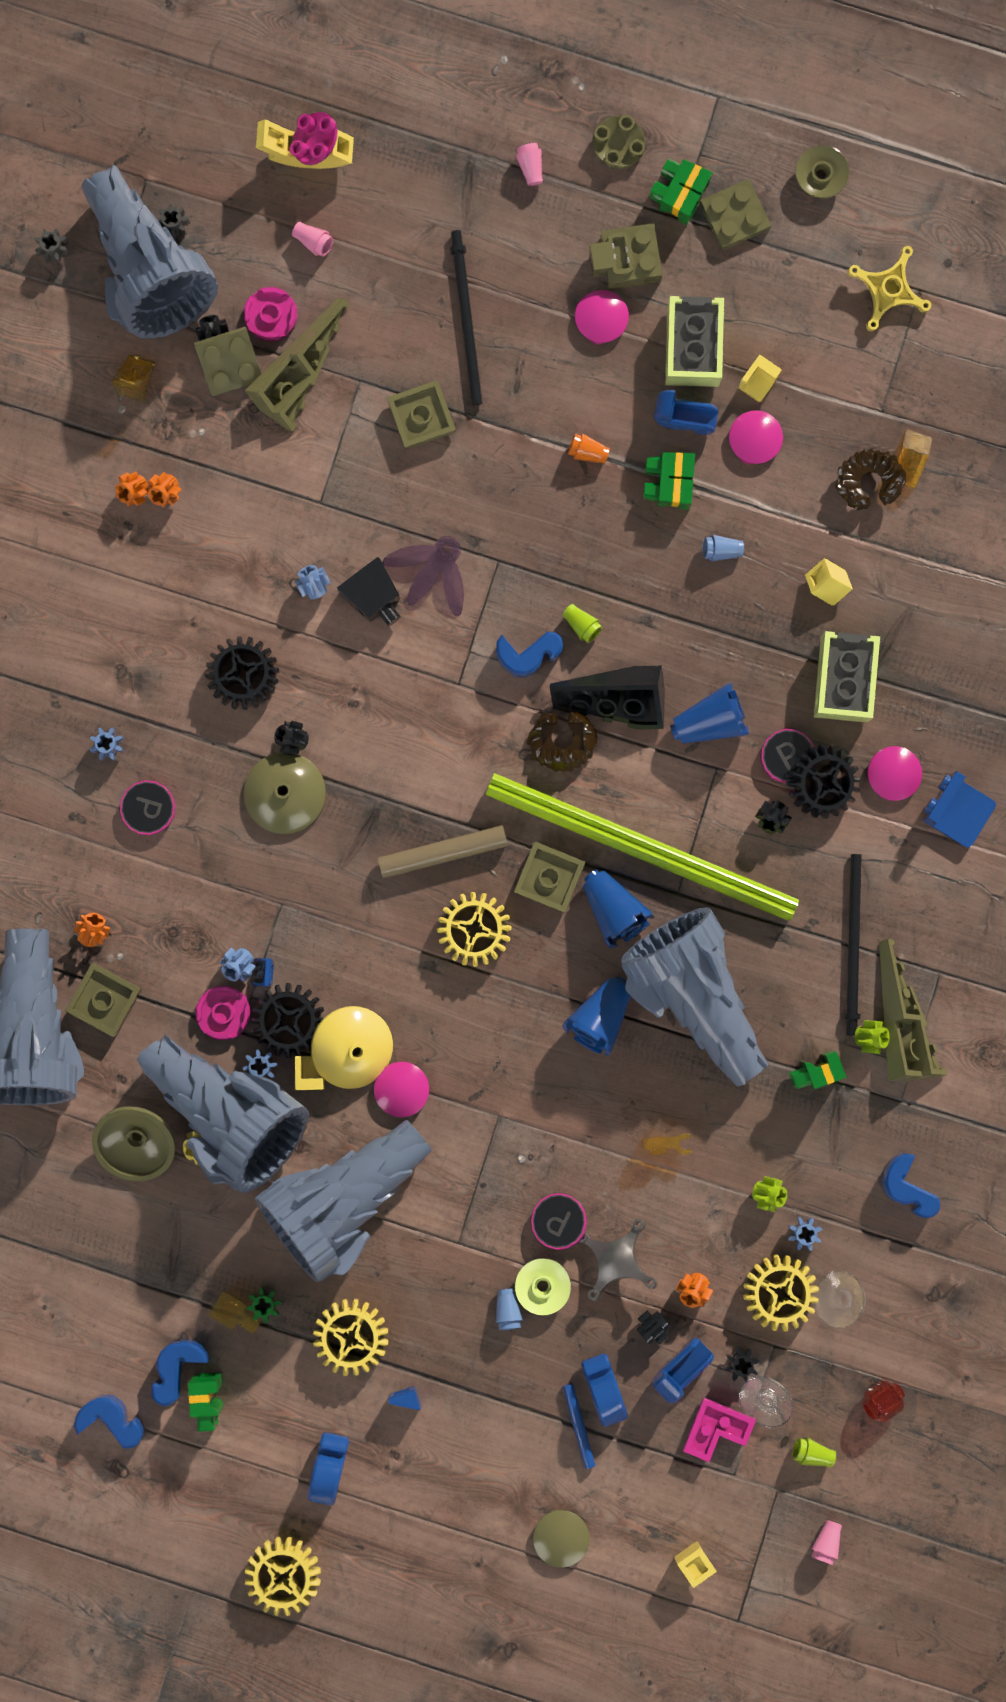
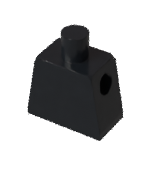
M379 557L375 558L337 587L338 593L369 622L380 616L389 627L401 618L393 607L400 600L399 593Z

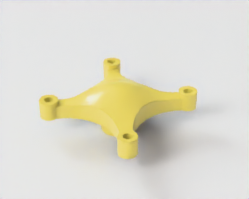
M905 246L901 249L900 258L896 264L886 271L878 273L867 272L860 269L857 265H852L847 271L849 277H856L863 281L872 295L874 309L870 321L866 323L868 331L877 329L881 316L894 306L912 305L923 313L931 308L930 301L916 296L907 283L905 275L906 263L913 253V249L910 246Z

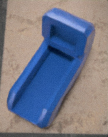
M665 390L657 396L654 419L665 428L681 431L692 430L696 434L710 435L715 432L719 410L713 404L676 399L675 390Z
M546 632L519 655L504 636L501 635L497 640L496 656L503 669L512 676L527 678L534 675L540 669L544 656H547L550 662H555L560 657L563 641L557 633Z
M900 1153L893 1156L886 1164L882 1175L881 1183L884 1193L892 1201L900 1204L914 1203L911 1212L922 1218L934 1217L940 1210L938 1196L904 1181L915 1155Z
M692 1338L654 1376L652 1381L653 1388L668 1403L677 1402L683 1397V1389L711 1364L714 1354L698 1338Z
M187 1339L173 1341L160 1351L156 1367L162 1381L156 1380L152 1385V1397L157 1404L169 1406L180 1397L182 1362L207 1363L210 1360L208 1350L201 1343Z
M603 1353L583 1360L581 1367L602 1426L607 1427L627 1420L628 1413L608 1356Z
M102 1394L90 1400L79 1410L75 1417L74 1428L77 1435L100 1417L122 1448L136 1447L145 1435V1427L142 1421L135 1417L131 1422H128L126 1406L121 1399L114 1395Z
M328 1432L322 1434L307 1495L309 1501L328 1506L335 1504L349 1445L348 1437Z

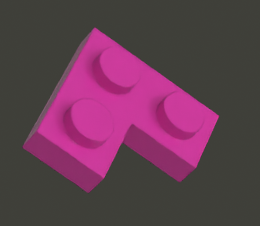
M703 1397L682 1450L710 1462L719 1436L746 1446L756 1419Z

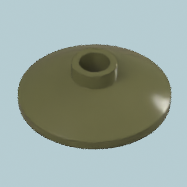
M824 145L814 146L800 156L796 165L795 176L798 185L806 194L815 198L825 199L833 197L843 190L849 178V166L846 158L837 149ZM822 172L826 178L819 179L816 174Z

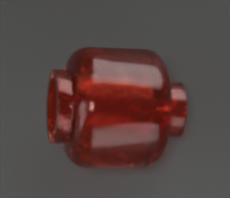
M881 1380L864 1392L863 1409L873 1421L878 1420L885 1423L903 1411L905 1393L897 1383L892 1384L887 1380Z

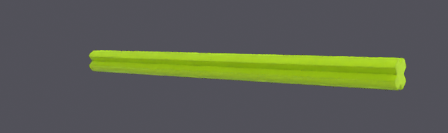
M494 773L486 791V795L787 921H791L798 905L799 899Z

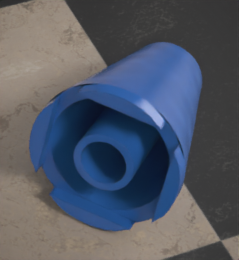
M732 683L725 684L674 717V724L670 725L675 740L680 739L682 744L749 735L748 725L745 726L743 722L745 715L736 691H732Z
M595 870L584 878L586 882L583 885V889L605 943L609 948L618 947L616 942L622 938L625 942H628L650 924L647 921L648 918L654 919L653 913L607 872Z
M617 976L615 979L609 978L565 1020L562 1025L565 1032L568 1034L571 1029L576 1034L574 1040L598 1054H601L604 1050L605 1056H609L613 1050L631 995L624 988L626 980Z

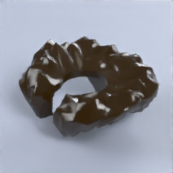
M873 448L869 450L864 449L850 456L847 461L844 460L842 466L838 467V482L835 484V488L839 495L847 501L848 506L854 508V510L868 509L870 506L869 496L860 485V481L865 474L876 473L881 477L882 486L879 491V499L883 505L893 503L901 495L902 488L906 483L904 468L899 464L897 456L891 455L889 451L884 453L882 450H875Z
M571 712L567 719V724L573 733V742L566 748H559L552 741V733L558 723L557 716L554 713L541 714L535 720V725L529 732L527 744L531 746L534 760L538 761L541 766L545 765L548 769H552L555 772H572L574 768H580L582 764H587V759H591L593 756V749L596 747L595 744L598 738L597 730L590 723L589 719L578 712Z

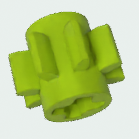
M864 1020V1026H859L856 1029L855 1042L858 1046L862 1047V1053L880 1054V1048L888 1046L890 1035L888 1029L882 1027V1021Z
M764 1176L763 1181H758L754 1185L752 1197L754 1201L758 1202L757 1208L776 1212V1207L781 1208L785 1204L787 1190L781 1187L782 1180Z

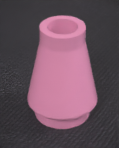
M530 143L519 146L516 159L525 176L527 186L543 183L541 149H538V144Z
M298 222L292 231V236L298 239L315 256L320 255L324 257L332 248L334 239L328 231L308 226L301 222Z
M826 1520L824 1527L811 1548L813 1550L812 1558L833 1565L834 1560L838 1559L842 1525Z

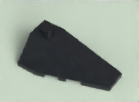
M662 665L632 666L550 683L549 688L553 709L568 713L578 712L584 716L590 714L602 717L604 722L612 723V720L623 722L633 729H664L665 686Z

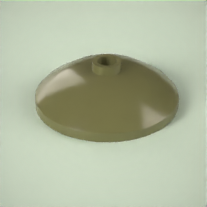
M285 753L269 755L260 760L251 769L245 781L244 802L250 816L262 828L273 833L293 834L306 829L316 821L325 804L326 787L324 779L317 767L301 755L293 753L292 755ZM282 786L288 788V793L285 796L278 794V790Z
M121 1107L106 1113L98 1121L92 1135V1148L99 1163L111 1174L129 1181H146L158 1177L168 1169L175 1155V1138L168 1124L155 1113L139 1107Z

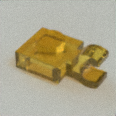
M681 1133L677 1136L642 1138L643 1150H649L650 1155L666 1154V1149L674 1148L682 1155L692 1153L691 1149H682L680 1147L682 1139L690 1138V1135L687 1133Z
M225 1290L221 1293L208 1315L231 1330L235 1328L236 1324H239L249 1332L254 1333L261 1323L258 1319L254 1321L252 1316L244 1313L248 1306L246 1303Z

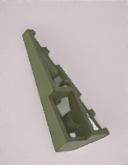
M337 298L245 390L261 412L288 431L293 432L296 428L294 422L299 410H303L306 405L304 401L310 386H314L330 350L328 344L333 333L338 332L340 327L338 321L342 312L349 307L345 298Z
M892 939L879 942L884 1025L890 1035L889 1043L886 1047L888 1081L909 1082L946 1076L945 1067H939L934 1055L938 1051L935 1043L930 1044L925 1029L927 1022L913 987L906 985L902 975V971L905 970L903 962L898 963L894 955L893 945H895V942Z

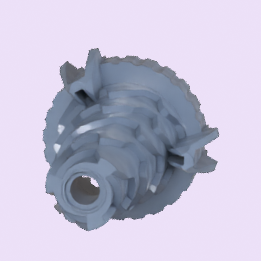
M112 165L107 171L97 172L89 179H85L81 187L88 204L99 221L100 239L108 255L107 261L115 276V278L107 277L105 279L106 307L111 320L119 321L120 325H124L128 332L144 339H155L174 334L197 321L201 315L207 312L218 293L217 280L205 259L198 252L185 250L181 245H177L168 228H162L158 219L143 204L135 188L133 190L129 188L118 167Z
M699 908L678 916L656 928L628 949L621 960V967L627 975L624 988L628 994L657 1018L663 1016L664 1007L665 1009L670 1007L681 1027H687L701 1050L705 1049L716 1066L720 1067L726 1077L730 1078L738 1087L746 1084L747 1080L759 1074L768 1066V1062L759 1049L754 1031L742 1011L745 1009V1006L734 989V980L727 969L723 941L725 932L710 908Z
M9 929L5 932L4 965L0 977V1104L48 1105L67 1102L77 1097V1082L84 1076L82 1059L71 1032L65 1031L60 1033L61 1010H57V988L53 983L54 958H49V931L46 929Z
M166 1034L160 1041H155L145 1050H142L137 1058L143 1072L164 1094V1099L190 1122L188 1124L189 1127L202 1136V1138H190L186 1145L192 1151L196 1162L208 1180L213 1184L226 1183L234 1190H239L243 1193L259 1188L271 1179L287 1162L306 1131L309 1111L288 1093L280 1090L276 1082L234 1071L230 1075L218 1064L215 1063L212 1066L200 1056L188 1053Z
M405 1120L388 1134L372 1140L357 1152H354L352 1149L330 1167L326 1163L320 1169L315 1168L275 1180L270 1187L255 1197V1202L272 1230L302 1269L314 1281L322 1282L331 1274L344 1275L349 1271L363 1251L366 1242L370 1239L369 1233L365 1230H359V1227L378 1213L376 1208L397 1192L399 1185L414 1173L413 1169L432 1150L420 1133L408 1120Z

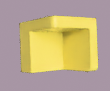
M759 355L742 378L738 388L756 401L761 402L779 378L782 370Z
M825 558L805 574L811 594L830 605H835L853 590L846 571Z
M295 1056V1090L325 1089V1079L316 1070L312 1057Z
M698 1541L674 1557L677 1565L693 1588L716 1573V1569L703 1552Z

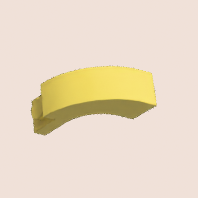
M266 119L258 121L256 148L268 153L269 160L294 167L316 169L335 168L352 164L354 137L339 130L335 147L330 155L318 164L305 165L290 153L294 131L287 130Z

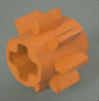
M135 471L131 474L127 472L118 477L120 483L115 485V493L122 503H126L129 507L133 504L138 506L146 501L144 496L148 494L147 488L149 486L143 476L138 475Z
M163 472L160 476L154 474L148 481L150 484L147 488L149 491L148 496L154 504L164 508L168 503L173 506L179 499L178 494L182 489L179 487V483L174 476Z
M88 913L85 916L81 915L80 920L76 921L73 932L79 934L77 940L82 945L95 947L98 944L103 945L104 939L108 937L110 927L105 926L106 919L100 914Z
M686 1273L676 1287V1290L681 1292L679 1297L681 1302L691 1308H696L699 1305L703 1307L713 1293V1290L708 1288L709 1280L700 1273H692L691 1275Z

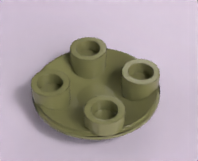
M623 115L612 116L603 120L594 131L592 145L595 155L604 165L614 169H625L633 166L640 160L645 150L646 141L642 128L634 121L633 117Z
M557 1509L551 1510L540 1519L535 1527L533 1535L534 1547L539 1557L547 1564L561 1568L572 1566L579 1562L587 1552L589 1546L588 1528L584 1521L573 1512Z

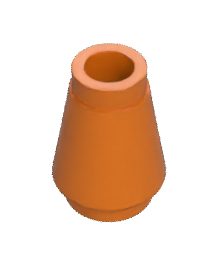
M583 433L581 435L574 434L568 454L573 456V459L605 464L610 448L605 447Z

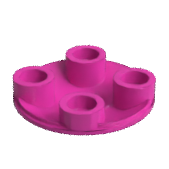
M324 112L301 115L297 121L298 127L293 136L290 153L305 165H315L325 160L333 151L338 136L335 120Z
M596 290L588 293L580 300L575 311V321L579 331L584 337L597 345L617 339L623 334L628 325V308L623 299L611 291Z
M749 411L740 415L733 422L729 432V442L733 452L743 463L761 464L777 455L782 446L783 432L778 421L770 414L763 411Z
M891 746L880 750L873 756L866 775L870 786L879 796L890 801H898L908 798L918 789L922 780V768L918 758L911 751L903 747Z
M408 1062L392 1063L386 1066L375 1080V1099L380 1108L387 1114L395 1117H408L420 1111L425 1105L429 1095V1083L423 1071L417 1066Z

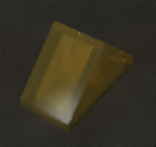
M129 354L112 379V385L117 394L144 402L155 361Z
M909 429L905 432L897 459L906 472V483L904 486L915 489L929 457L932 437Z

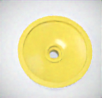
M358 1006L343 1007L331 1012L319 1023L311 1041V1057L318 1073L332 1085L345 1089L360 1088L374 1082L384 1068L389 1065L393 1052L392 1035L385 1021L375 1012ZM359 1047L361 1049L359 1055L353 1056L352 1051Z

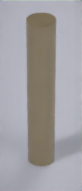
M503 825L378 857V862L384 879L507 847L508 844Z

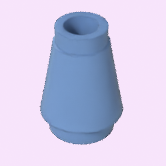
M717 535L705 537L702 545L703 558L713 562L742 557L744 543L740 540Z
M514 1289L497 1290L495 1324H498L499 1330L521 1328L520 1321H523Z

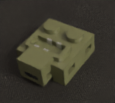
M654 223L604 230L600 234L601 243L590 244L589 254L593 277L606 275L608 290L661 282L662 269Z

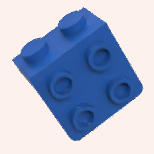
M956 771L950 776L947 774L944 776L938 786V789L941 791L936 799L931 798L924 809L926 815L922 821L968 848L975 842L994 811L996 803L991 798L963 782L966 776Z

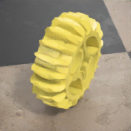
M471 892V901H466L465 895L461 894L460 899L462 903L460 905L452 899L450 903L454 909L451 911L447 907L443 908V912L449 916L447 919L439 917L438 921L446 924V927L437 928V933H446V937L439 939V943L449 942L450 945L444 949L446 954L450 953L453 949L456 951L452 960L456 961L462 955L464 956L462 965L466 966L468 958H473V966L477 967V958L482 957L485 965L489 964L487 958L489 954L495 960L498 959V955L494 950L496 948L502 952L506 950L500 944V941H510V937L503 935V931H511L512 928L509 925L503 926L502 922L510 919L509 915L500 917L499 913L504 910L503 905L495 910L493 908L497 901L495 898H492L489 904L485 903L487 896L485 893H482L480 901H476L475 892ZM469 907H476L474 916L469 921L454 919L460 911ZM484 909L495 918L498 932L488 929L482 924ZM477 916H479L478 923L480 925L478 927H482V931L488 932V934L476 933L472 943H469L471 936L468 934L470 931L467 932L466 928L460 925L472 926ZM451 927L461 930L466 934L467 940L464 950L454 942ZM484 937L495 940L487 949L480 952H472L475 942L479 938Z
M774 1255V1264H771L768 1258L765 1257L763 1258L765 1268L762 1269L761 1266L755 1264L754 1268L759 1273L756 1276L750 1272L747 1274V1277L753 1280V1284L744 1283L743 1287L751 1290V1293L744 1294L743 1299L752 1300L753 1302L749 1303L746 1309L748 1311L757 1309L753 1313L752 1318L758 1320L763 1316L761 1320L763 1327H766L772 1321L771 1329L773 1331H777L779 1323H781L783 1331H788V1322H791L793 1327L797 1329L799 1328L797 1318L800 1317L806 1323L808 1318L803 1313L806 1310L812 1314L815 1312L808 1305L809 1302L818 1303L819 1300L817 1297L810 1296L811 1293L819 1291L817 1286H809L816 1278L814 1275L805 1277L810 1270L808 1266L798 1270L801 1265L799 1259H796L790 1265V1256L785 1255L783 1263H781L780 1257ZM775 1271H788L778 1282H770L765 1279V1277ZM795 1275L802 1284V1299L797 1298L792 1293ZM760 1286L770 1293L769 1306L766 1311L759 1300ZM769 1286L775 1289L778 1287L781 1289V1286H785L784 1291L793 1299L790 1300L787 1297L783 1299L780 1296V1300H777L778 1295ZM784 1304H791L797 1307L786 1315H774L776 1310L779 1311Z
M343 1299V1309H340L337 1303H333L331 1305L333 1314L327 1309L322 1312L327 1321L319 1318L316 1321V1324L322 1327L323 1330L315 1329L313 1331V1335L321 1337V1339L313 1342V1346H323V1349L317 1352V1357H322L326 1354L328 1358L325 1359L323 1365L328 1366L333 1361L335 1365L332 1372L334 1373L338 1371L339 1366H343L344 1376L348 1375L349 1367H353L355 1376L359 1375V1366L361 1365L365 1372L370 1371L368 1361L378 1365L379 1360L375 1354L379 1356H384L385 1350L380 1348L379 1345H388V1339L380 1338V1335L388 1333V1328L379 1329L378 1327L385 1322L384 1317L375 1320L373 1317L377 1315L378 1309H373L369 1314L366 1312L369 1303L365 1302L362 1309L358 1308V1299H354L352 1307H349L347 1299ZM356 1315L354 1322L350 1326L344 1327L333 1324L341 1316ZM364 1320L372 1328L374 1343L368 1341L361 1334L360 1328ZM357 1325L355 1338L358 1341L356 1343L353 1341L352 1344L348 1345L347 1349H344L347 1337L343 1334L345 1332L349 1334L350 1330L352 1331L354 1326ZM328 1331L333 1333V1336L337 1337L341 1342L338 1355L329 1344ZM353 1348L369 1351L361 1358L345 1359L348 1352Z
M276 1537L274 1547L269 1540L265 1541V1550L257 1547L255 1553L258 1557L250 1556L248 1562L252 1566L245 1569V1573L252 1576L245 1580V1585L254 1586L248 1591V1595H258L254 1601L256 1606L260 1605L262 1601L266 1603L263 1608L264 1612H268L270 1606L274 1607L275 1616L279 1615L281 1608H284L285 1615L289 1616L291 1606H293L297 1613L302 1609L301 1603L309 1606L311 1603L309 1596L315 1597L317 1595V1590L313 1586H319L321 1583V1579L314 1577L321 1573V1568L311 1567L317 1563V1556L308 1559L307 1556H309L312 1549L307 1547L304 1551H301L300 1548L303 1542L300 1540L296 1546H292L291 1537H287L285 1545H282L280 1537ZM287 1555L294 1559L287 1563H282L276 1558L273 1560L271 1557ZM263 1563L268 1567L267 1571L272 1578L266 1587H264L260 1576ZM300 1565H302L306 1576V1583L302 1589L298 1586V1581L294 1576ZM290 1570L287 1580L283 1578L275 1584L279 1573L283 1574ZM278 1590H285L289 1594L293 1593L294 1595L278 1597L273 1594Z

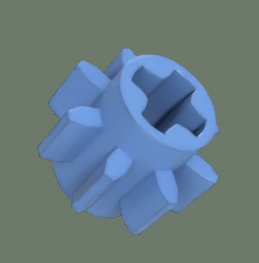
M315 565L302 568L298 572L299 579L294 581L301 596L308 595L310 599L322 597L327 592L326 585L331 583L324 568L317 569Z
M112 727L108 733L98 728L99 735L97 737H90L95 743V746L90 751L92 753L100 752L99 760L101 761L106 756L115 761V754L118 751L124 752L119 745V742H122L124 738L122 736L114 737L115 729ZM105 739H108L112 742L109 744V750H106L104 747H102L105 745Z
M230 948L220 961V964L223 965L221 971L231 981H237L240 978L245 982L256 968L253 965L254 958L244 948H239L236 952L233 948Z
M257 1049L256 1057L253 1058L246 1055V1059L250 1061L249 1066H245L242 1069L245 1071L249 1070L252 1075L260 1077L268 1075L274 1078L275 1075L271 1070L272 1067L278 1066V1063H271L269 1060L272 1056L271 1052L267 1053L266 1056H262L261 1050ZM258 1059H261L262 1063H267V1068L262 1071L263 1074H260L259 1070H254V1065L258 1064Z
M798 1216V1224L795 1226L788 1225L793 1230V1235L787 1239L789 1241H798L796 1244L797 1250H800L802 1245H806L807 1249L812 1251L811 1244L815 1241L821 1243V1240L817 1238V1232H820L822 1228L812 1226L813 1218L810 1217L806 1223ZM803 1227L811 1230V1233L807 1235V1240L798 1236L802 1233L801 1228Z

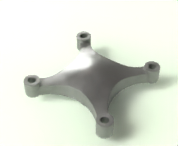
M635 1219L632 1229L624 1237L615 1241L599 1242L590 1238L586 1232L584 1239L579 1241L592 1249L599 1267L597 1283L588 1292L590 1300L598 1301L602 1291L610 1283L623 1278L640 1280L650 1289L657 1287V1280L647 1276L641 1270L635 1257L637 1237L646 1227L643 1220Z

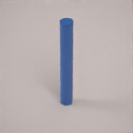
M573 1383L566 1384L562 1388L584 1467L589 1469L596 1466Z

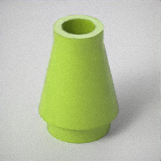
M574 604L569 605L562 614L581 641L585 640L587 643H590L602 631L603 627L599 624L600 621L577 608Z
M808 1437L803 1439L797 1438L793 1446L792 1458L798 1461L799 1465L833 1467L836 1461V1451L830 1450Z

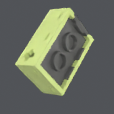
M679 296L669 297L667 306L665 385L719 387L722 380L724 298H714L712 300V297H682V299H679Z
M829 631L823 633L820 639L814 706L815 718L865 723L873 719L880 644L879 636H870L868 638V635L839 632L835 635V632Z

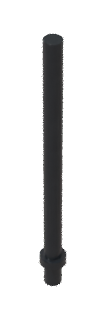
M461 230L451 231L452 247H450V253L454 256L472 405L477 406L483 404L464 257L466 246L463 245Z
M851 854L847 1013H844V1019H847L846 1035L855 1036L858 1019L861 1018V1014L858 1013L862 854Z

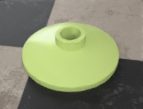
M544 1258L532 1260L524 1265L517 1275L515 1282L517 1299L526 1310L533 1314L549 1315L555 1313L566 1304L570 1296V1278L566 1270L553 1260ZM540 1281H546L548 1288L541 1291L538 1289L537 1284Z

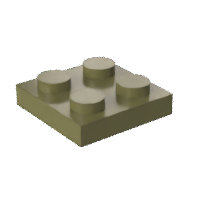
M749 179L700 200L699 204L721 251L771 229V224Z
M246 326L194 343L212 396L252 384L261 375Z
M438 380L387 397L405 450L456 433Z
M534 841L514 893L565 913L585 861Z
M92 962L65 1011L104 1033L116 1037L142 989Z

